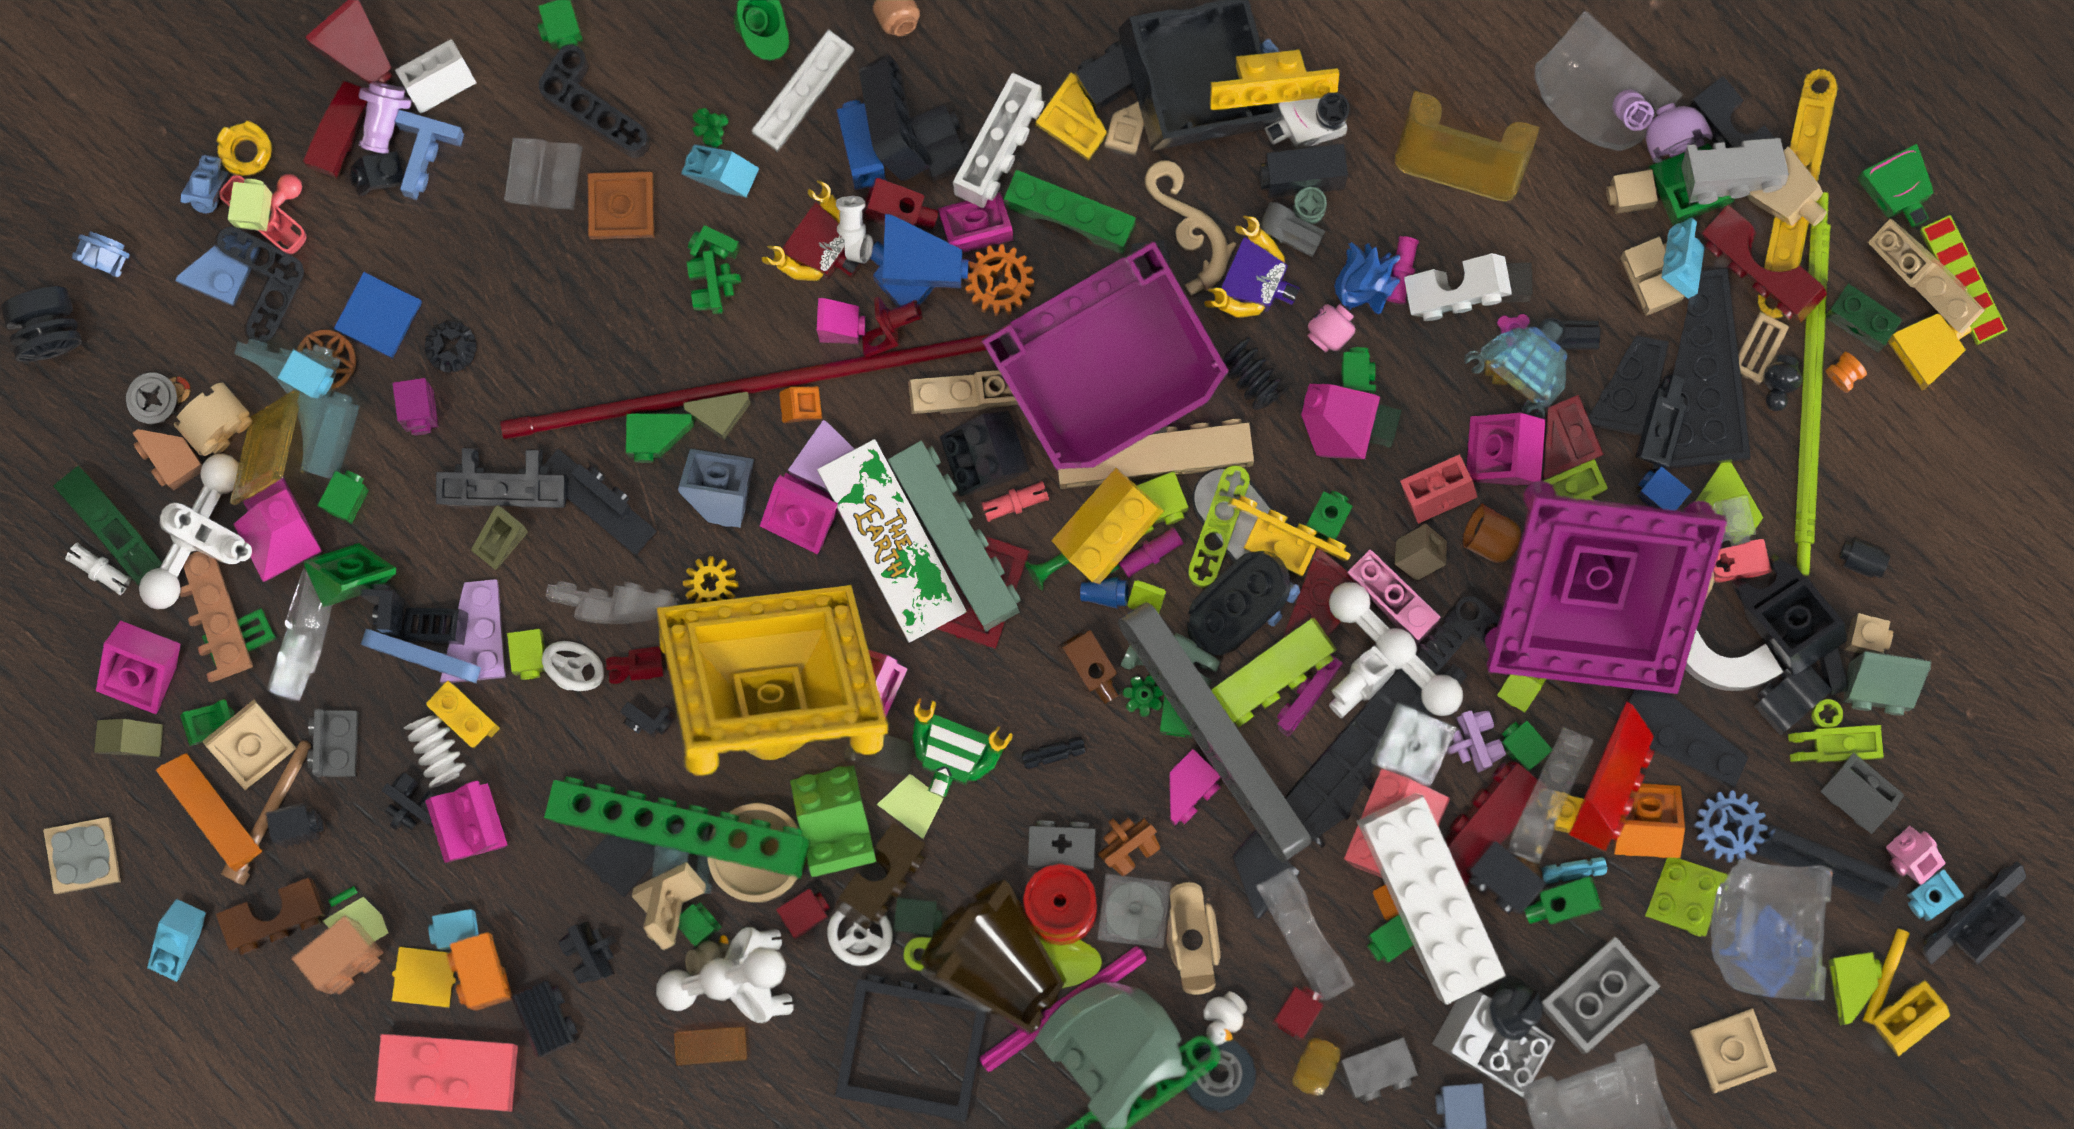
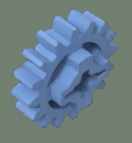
M1730 791L1727 799H1725L1723 794L1719 792L1715 794L1716 803L1707 799L1704 803L1708 810L1699 809L1696 813L1703 818L1702 821L1694 823L1695 828L1702 829V833L1696 837V840L1706 841L1707 844L1702 850L1706 852L1713 849L1715 851L1713 859L1715 860L1724 854L1726 863L1732 862L1734 855L1740 861L1746 859L1744 851L1753 855L1757 852L1753 844L1764 843V839L1758 834L1767 830V826L1759 824V820L1765 817V813L1756 814L1755 809L1759 803L1757 801L1750 805L1746 803L1747 794H1743L1739 799H1736L1735 791ZM1730 805L1741 808L1747 814L1740 815L1734 812ZM1717 809L1718 820L1715 826L1709 828L1710 818ZM1727 818L1730 823H1737L1738 828L1733 831L1734 835L1731 831H1725L1723 828L1727 824ZM1752 826L1751 835L1744 844L1743 834L1745 829ZM1720 838L1726 841L1731 848L1719 845L1714 839Z

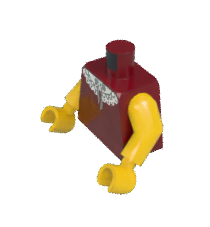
M817 180L822 186V192L816 195L812 190L808 189V195L820 201V205L816 202L813 204L783 248L772 245L767 246L774 251L775 256L773 260L768 257H762V262L767 265H777L779 270L795 280L817 281L821 278L829 279L837 268L852 278L862 263L850 261L846 258L844 237L840 236L837 232V226L840 224V211L836 207L837 200L830 194L829 185Z

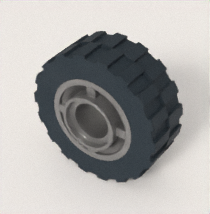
M1227 1040L1217 1045L1221 1052V1058L1215 1067L1222 1066L1228 1070L1229 1076L1225 1082H1213L1210 1079V1070L1186 1087L1190 1098L1198 1106H1202L1208 1111L1225 1112L1226 1110H1234L1237 1106L1247 1101L1246 1099L1253 1091L1256 1080L1253 1059L1244 1046L1242 1047L1234 1040ZM1209 1045L1199 1047L1196 1052L1197 1060H1207L1211 1055V1048Z

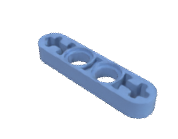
M369 629L365 630L361 645L472 683L477 682L482 669L468 662Z

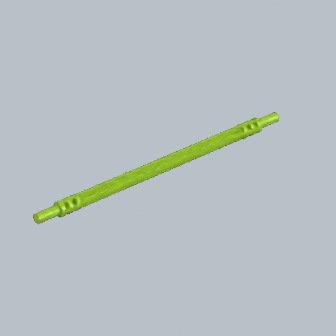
M1823 192L1816 203L1826 210L1827 213L1816 226L1811 224L1808 273L1821 283L1827 292L1830 225L1827 224L1829 194ZM1827 295L1806 317L1794 542L1798 544L1796 568H1798L1803 576H1809L1811 544H1814Z

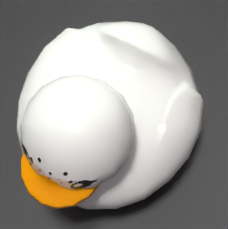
M1227 992L1223 997H1213L1204 1008L1203 1016L1205 1020L1213 1022L1208 1026L1206 1035L1216 1045L1222 1044L1227 1040L1231 1041V1032L1238 1031L1243 1025V1014L1247 1011V1006L1237 994Z

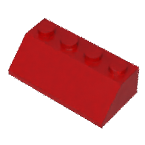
M1626 702L1569 833L1570 836L1606 851L1611 839L1618 841L1625 823L1619 821L1621 815L1628 816L1635 800L1629 797L1631 791L1638 792L1645 776L1639 773L1641 767L1648 768L1655 752L1649 749L1654 735L1633 704Z

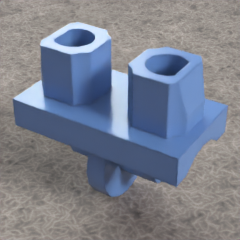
M202 155L199 160V166L192 172L190 180L181 193V202H190L192 207L201 213H210L216 209L219 202V192L228 182L229 172L221 171L220 158Z

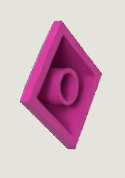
M1309 384L1301 415L1316 455L1329 458L1365 459L1380 396L1332 384Z
M287 489L256 504L233 524L239 536L244 539L245 543L251 546L252 553L250 557L263 582L322 552L294 496Z

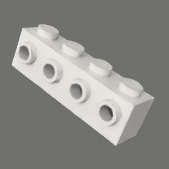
M1014 73L1011 74L953 181L956 196L981 208H984L988 199L994 200L1000 188L999 178L1003 172L1007 174L1015 160V156L1012 154L1017 145L1023 146L1030 131L1027 127L1031 119H1037L1043 109L1044 101H1042L1040 85Z

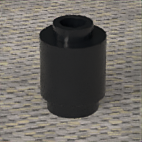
M1854 537L1851 542L1845 541L1839 558L1843 560L1842 567L1869 578H1873V576L1881 578L1887 568L1890 554L1885 553L1882 547Z

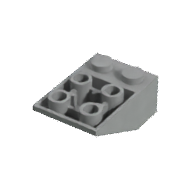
M1473 991L1457 999L1432 1044L1458 1061L1524 1097L1552 1048L1555 1039L1535 1026L1521 1040L1511 1041L1505 1039L1492 1024L1489 1013L1491 1002L1489 997Z

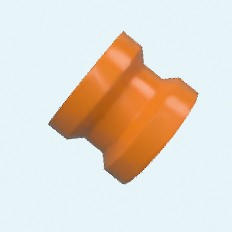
M1844 352L1839 357V362L1836 365H1830L1826 369V373L1831 381L1846 393L1853 388V383L1856 380H1862L1867 375L1863 365L1848 352Z

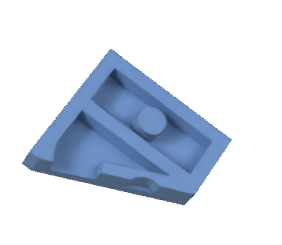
M234 235L222 239L226 243L225 249L229 250L231 247L241 249L242 252L238 255L241 258H244L245 250L251 244L246 241L245 245L237 243L235 241L236 236ZM214 246L179 274L176 282L231 306H235L251 269L222 255ZM260 247L254 248L251 252L250 257L253 263L259 254Z

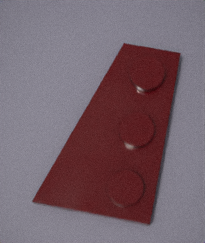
M1318 548L1282 639L1312 618L1316 619L1328 637L1341 622L1330 610V594L1335 587L1342 583L1356 582L1349 576L1348 571Z

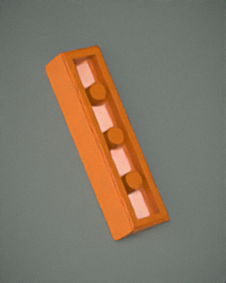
M187 753L156 769L157 773L231 869L235 872L239 871L262 852Z

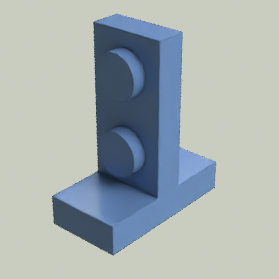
M398 110L395 120L398 128L418 134L400 188L405 197L417 200L419 191L424 192L428 183L429 174L425 173L429 161L434 162L437 155L438 143H435V141L439 140L461 146L464 133L460 127Z

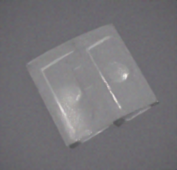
M513 138L505 201L530 206L574 210L582 147L578 144L548 143L543 139Z

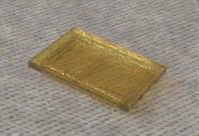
M292 390L250 417L253 422L247 430L230 499L231 504L237 505L243 500L253 497L282 478L299 410V405L297 404L299 391Z

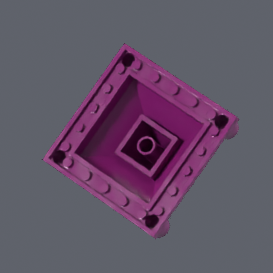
M1537 481L1532 483L1524 492L1523 500L1529 512L1506 594L1504 608L1502 609L1498 627L1489 631L1485 638V645L1489 653L1486 665L1488 671L1678 694L1728 522L1725 515L1716 514L1713 507L1705 501H1695L1689 504L1684 512L1611 502L1572 499L1570 497L1558 496L1555 488L1548 482Z

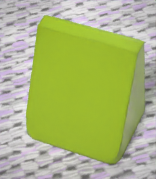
M1137 580L1134 582L1128 607L1134 610L1144 602H1148L1159 613L1166 591L1165 589Z

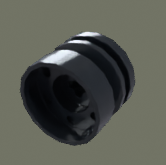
M44 287L24 292L9 298L0 307L6 327L11 330H19L10 337L11 344L17 346L13 350L17 361L30 362L54 358L75 349L82 343L80 333L75 331L78 327L77 321L64 318L73 311L68 290L65 287Z

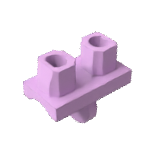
M1472 710L1456 718L1462 734L1460 730L1451 732L1455 745L1447 748L1449 755L1458 752L1462 763L1470 761L1471 755L1477 773L1487 770L1493 765L1492 763L1506 755L1499 739L1484 744L1481 732L1494 727L1489 711L1473 714Z

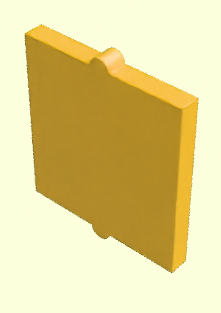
M399 947L396 971L392 972V976L395 977L392 1001L450 1008L452 986L456 983V978H454V972L451 971L449 966L448 952Z

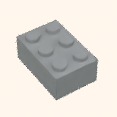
M1614 937L1541 1002L1542 1010L1582 1054H1585L1660 986L1624 945Z

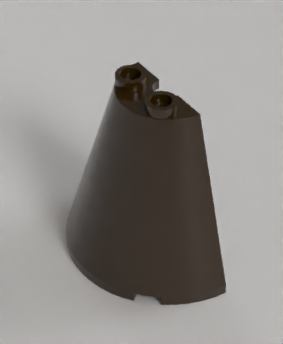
M1003 879L977 892L974 896L977 901L968 903L966 908L961 905L945 920L923 952L920 963L924 968L921 971L933 982L1023 1032L1031 1034L1042 1023V1009L1048 1010L1057 1002V994L1064 986V983L1010 884Z

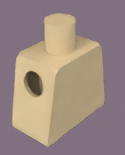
M1787 147L1783 151L1789 173L1786 185H1783L1781 189L1774 192L1766 193L1763 190L1751 191L1747 195L1748 199L1790 226L1794 225L1802 216L1810 224L1816 226L1827 213L1826 210L1816 203L1823 194L1822 189L1792 149Z

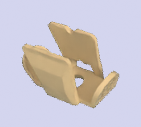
M1182 883L1176 885L1170 891L1171 909L1167 924V945L1175 966L1180 970L1183 990L1189 994H1204L1216 987L1212 961L1214 965H1219L1221 956L1216 918L1210 904H1206L1205 914L1201 886L1196 883ZM1193 929L1201 933L1203 943L1199 949L1188 950L1183 946L1182 936L1186 931Z

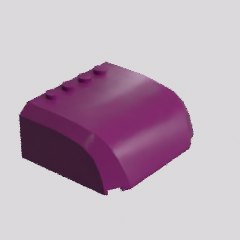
M1154 241L1134 250L982 339L1056 470L1093 468L1208 402L1228 372Z

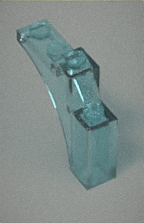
M250 338L248 344L238 342L234 354L250 360L267 371L286 391L295 407L303 435V460L300 470L332 479L335 471L340 473L360 405L351 403L352 396L334 391L333 397H330L340 359L332 357L333 350L314 345L313 351L303 348L302 353L334 370L330 376L333 378L330 389L324 396L320 394L317 399L278 379L292 351L280 348L279 353H274L266 350L267 343Z

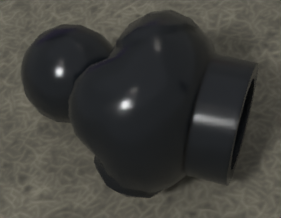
M1788 355L1775 356L1772 364L1764 370V384L1771 390L1766 396V405L1772 411L1783 410L1788 404L1786 394L1797 390L1802 384L1803 376L1798 369L1799 362L1794 357Z

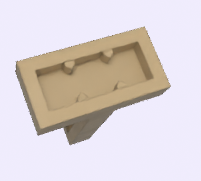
M687 862L633 888L632 897L647 913L644 929L648 937L655 940L663 950L674 945L682 904L705 891L706 884Z

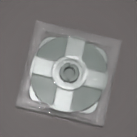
M1398 703L1371 763L1431 787L1457 728Z
M1106 874L1098 940L1163 948L1171 882Z

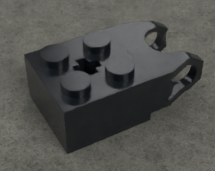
M1774 554L1769 557L1771 568L1777 577L1771 586L1757 589L1738 578L1732 581V586L1743 604L1746 619L1790 673L1795 676L1848 641L1844 621L1810 580L1804 577L1798 568L1788 564Z

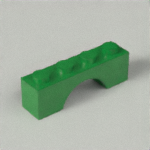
M1018 170L1015 171L1004 198V205L1007 209L1032 219H1044L1061 224L1086 236L1093 243L1124 255L1136 225V217Z

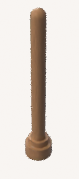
M306 740L298 744L250 833V836L258 846L268 829L266 812L279 809L308 755V750L311 749V744ZM226 863L221 875L244 886L250 876L248 873L250 869L249 863L237 872Z

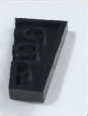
M1640 689L1633 690L1628 703L1633 704L1654 735L1649 749L1732 788L1736 787L1749 758L1669 693Z

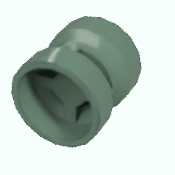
M1306 187L1300 190L1296 195L1293 212L1296 217L1312 225L1318 223L1323 218L1327 205L1324 193L1315 187Z

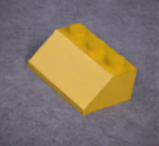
M1115 468L1051 541L1087 578L1094 583L1101 584L1161 516L1164 510L1118 468Z

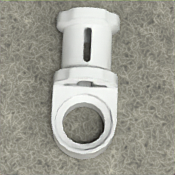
M858 196L841 197L836 201V207L840 211V224L837 226V232L840 236L844 237L845 256L850 261L866 263L872 254L873 239L870 235L866 234V225L862 223V209L865 207V201Z

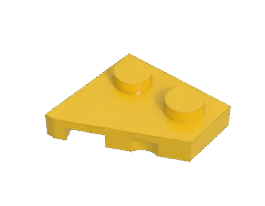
M1072 73L1069 74L1036 121V126L1088 161L1107 135L1103 124L1097 118L1090 101L1084 95L1077 78Z

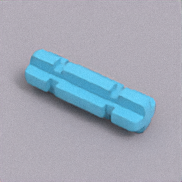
M1604 857L1591 858L1588 862L1585 859L1561 863L1558 867L1555 864L1542 868V876L1546 884L1557 883L1560 879L1562 881L1586 878L1591 874L1594 877L1607 873Z

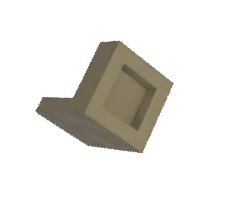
M1424 524L1396 541L1395 565L1414 580H1420L1446 565L1447 541L1427 524Z

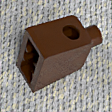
M1083 629L1057 646L1086 691L1091 692L1095 689L1103 704L1110 702L1120 695V692L1111 680V678L1117 675V672L1091 630ZM1096 663L1099 668V673L1095 677H1092L1088 672L1090 665Z

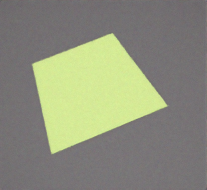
M909 774L877 805L924 839L943 798L929 792V787Z
M364 897L323 920L328 928H330L342 917L346 916L359 922L374 941L388 934L382 914Z

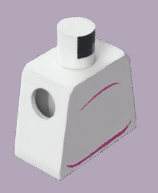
M1320 98L1278 103L1281 118L1279 121L1265 127V130L1273 145L1289 137L1296 149H1303L1345 135L1347 125L1345 123L1341 129L1336 131L1323 129L1316 120V109Z

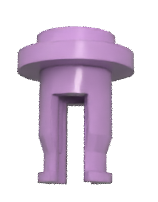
M371 82L369 88L360 89L359 98L368 101L364 122L363 141H360L362 148L380 153L389 152L387 147L393 134L399 108L409 109L411 99L404 95V87Z

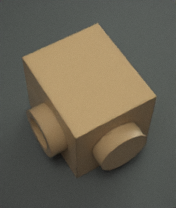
M1858 613L1851 620L1845 650L1861 654L1864 652L1882 654L1884 649L1889 650L1893 638V631L1889 630L1890 621Z

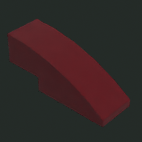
M343 81L311 141L303 160L306 167L334 178L338 177L347 152H351L367 113L368 101L359 98L362 87Z

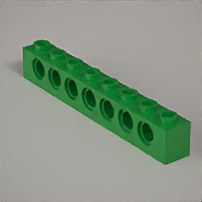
M565 777L564 782L553 780L544 816L549 821L801 879L810 844L809 839L801 836L802 830L783 826L782 831L770 829L771 823L752 819L751 824L739 822L740 816L726 812H720L719 817L707 815L709 809L695 805H689L688 810L676 808V801L658 798L657 803L645 801V794L627 791L626 796L615 794L614 787L603 784H596L595 789L584 787L585 781L572 777ZM585 797H589L591 800L590 808L586 812L580 813V801ZM615 804H620L622 807L620 817L611 820L609 815L610 809ZM646 811H652L653 820L651 824L642 827L640 823L642 814ZM677 818H683V830L678 834H673L671 830L672 823ZM709 825H714L716 830L715 836L710 841H704L702 837L703 830ZM740 832H745L747 835L746 844L741 848H735V836ZM776 839L778 841V850L775 854L767 856L765 853L766 843Z

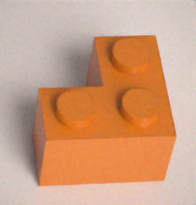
M484 933L450 944L452 952L447 953V958L451 971L458 972L461 984L456 985V990L461 1004H465L469 1009L478 1011L512 1000L511 996L513 995L505 968L500 965L492 934Z

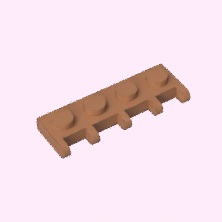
M199 551L190 554L182 567L185 570L189 585L181 587L180 597H187L193 594L199 614L188 618L190 626L203 624L209 643L198 647V651L201 656L213 654L217 670L209 672L207 678L209 682H214L252 668L253 665L218 560Z

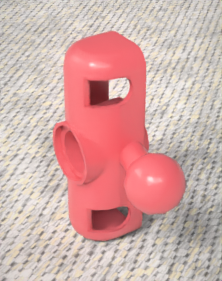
M285 174L279 178L276 185L277 190L272 194L271 217L268 220L267 231H257L281 251L287 254H294L305 243L306 233L279 206L286 199H294L299 196L302 184L297 176ZM239 175L231 177L219 192L220 198L229 207L233 182L244 183L245 180ZM293 224L301 230L300 236L291 230ZM281 241L289 249L282 248L278 242Z

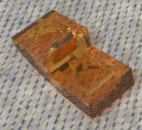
M745 1027L674 1032L676 1066L747 1060Z

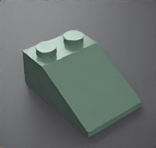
M1864 652L1848 663L1846 676L1847 691L1844 692L1843 702L1852 703V708L1856 710L1871 711L1872 706L1885 708L1884 713L1903 716L1904 711H1910L1915 707L1929 672L1931 661Z

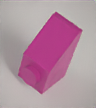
M818 298L817 334L819 341L825 343L858 344L859 335H865L866 316H860L859 306L826 298Z

